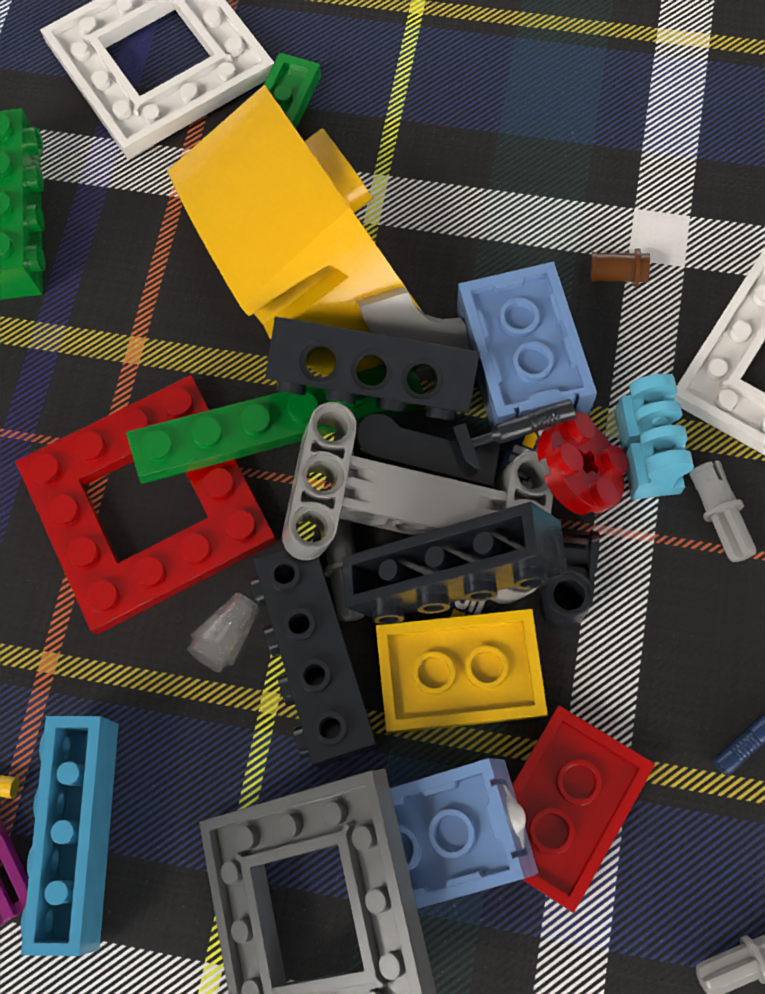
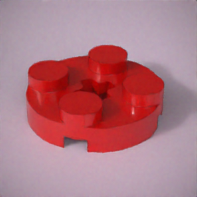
M576 412L575 419L550 426L541 433L537 443L538 461L546 458L547 466L551 473L545 476L544 479L552 494L562 505L573 513L584 516L590 512H594L595 515L601 514L620 502L624 492L623 473L629 470L628 458L619 446L611 445L605 435L595 427L592 419L587 414Z

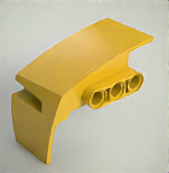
M265 85L167 170L192 223L240 307L248 316L254 314L260 320L270 339L272 338L275 316L372 333L360 312L357 301L405 287L354 214L373 199L355 170L323 128L303 141ZM409 293L413 304H414L419 310H421L420 307H419V306L417 305V303L415 302V300L413 299V297L411 296V294ZM319 348L309 355L307 365L311 369L327 376L333 372L336 366V357L332 351ZM366 357L359 362L356 372L375 368L382 361L376 357Z

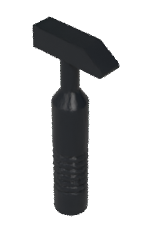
M568 399L533 411L532 413L498 423L490 432L473 438L469 435L466 423L455 426L453 429L465 463L479 472L481 466L474 449L475 447L493 441L505 443L532 434L550 426L575 419L576 413L571 400Z

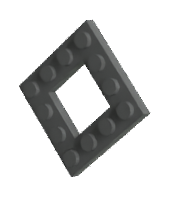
M385 769L368 771L199 822L229 994H437ZM338 845L364 969L287 983L264 864Z

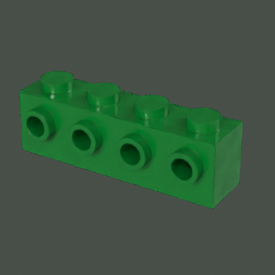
M22 108L0 111V300L43 295V272L45 271V257L42 250V231L45 229V222L41 209V192L44 191V181L41 172L43 141L38 127L31 126Z

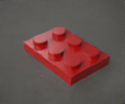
M559 705L512 786L517 803L525 812V829L539 873L522 880L574 913L655 764Z

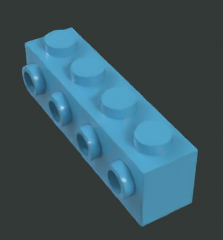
M46 716L45 729L39 747L41 760L39 786L33 803L35 817L33 843L27 860L29 881L26 906L21 918V955L81 956L100 950L119 723L104 717Z

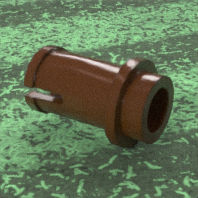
M635 248L634 253L592 252L590 282H632L633 287H638L639 282H648L650 253H641L640 248Z

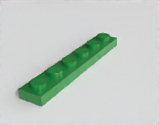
M383 365L356 372L357 377L365 385H378L386 376V367ZM412 367L407 375L408 386L413 392L424 394L415 368ZM307 386L306 396L278 392L127 431L126 434L140 483L144 484L300 442L313 411L318 406L328 402L346 406L353 413L356 426L364 418L372 414H384L388 417H393L423 409L425 406L407 403L405 413L376 408L377 398L357 395L356 404L328 400L326 399L327 389ZM329 425L317 427L321 436L338 432Z

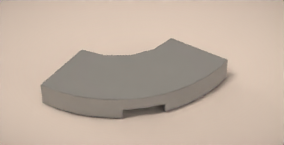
M405 287L357 301L360 312L372 333L470 350L466 326L461 318L439 319L425 315L413 304ZM417 365V366H416V367H419V368L431 370L430 368H428L427 366H424V365Z

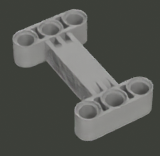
M328 402L318 406L313 411L302 437L282 532V542L291 556L300 560H312L319 557L334 539L339 519L416 536L530 501L551 514L553 494L544 479L551 472L547 466L546 458L538 461L537 451H526L519 454L499 473L495 489L351 456L356 435L355 417L346 406ZM321 425L334 427L339 432L341 439L338 441L326 440L319 434L317 427ZM517 471H521L530 477L533 489L525 487L520 482ZM314 472L325 475L331 483V489L327 491L314 489L307 480V474ZM302 521L314 523L320 529L321 540L317 542L303 540L298 535L296 524ZM510 587L499 590L498 596L491 600L499 604H510L534 592L537 588L520 589Z

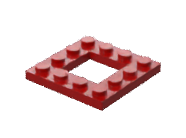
M191 375L15 461L89 629L96 635L277 543L235 459L186 472L208 518L119 562L84 486L134 461L126 434L127 431L209 410Z

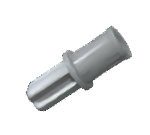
M711 461L694 468L689 475L706 511L703 514V518L706 522H713L727 557L732 562H739L755 555L756 547L740 514V510L744 507L743 501L736 499L726 479L727 477L721 462L715 461L712 463Z
M765 934L754 939L745 935L740 938L739 946L701 961L696 965L697 978L706 994H725L757 979L762 984H765Z

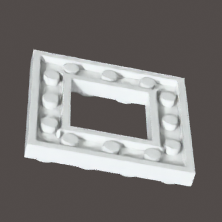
M93 0L40 29L45 42L127 159L266 81L274 64V61L226 0ZM176 10L211 57L139 96L105 48Z
M765 248L676 386L677 393L675 395V401L680 403L682 409L765 455V393L741 380V377L765 340Z

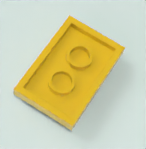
M532 609L376 625L387 734L542 718L548 715Z

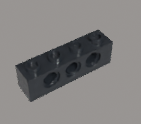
M275 316L265 378L277 381L276 391L306 396L307 386L327 389L326 399L356 404L357 395L377 398L376 408L405 413L407 403L427 406L425 414L427 417L455 421L456 412L469 413L480 352ZM319 348L332 351L336 357V366L333 372L325 377L314 376L309 371L307 365L309 355ZM376 357L384 363L386 376L380 384L369 386L359 380L356 370L362 359ZM414 366H427L434 373L435 384L430 392L417 394L409 388L407 375Z

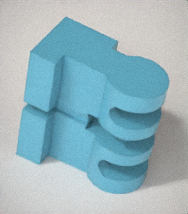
M671 374L648 375L633 381L629 385L631 395L621 396L614 410L621 449L627 451L626 456L629 461V470L626 474L631 500L681 494L685 488L683 475L694 469L691 452L685 450V444L688 440L686 428L681 425H672L683 415L680 403L675 401L677 393L675 378Z

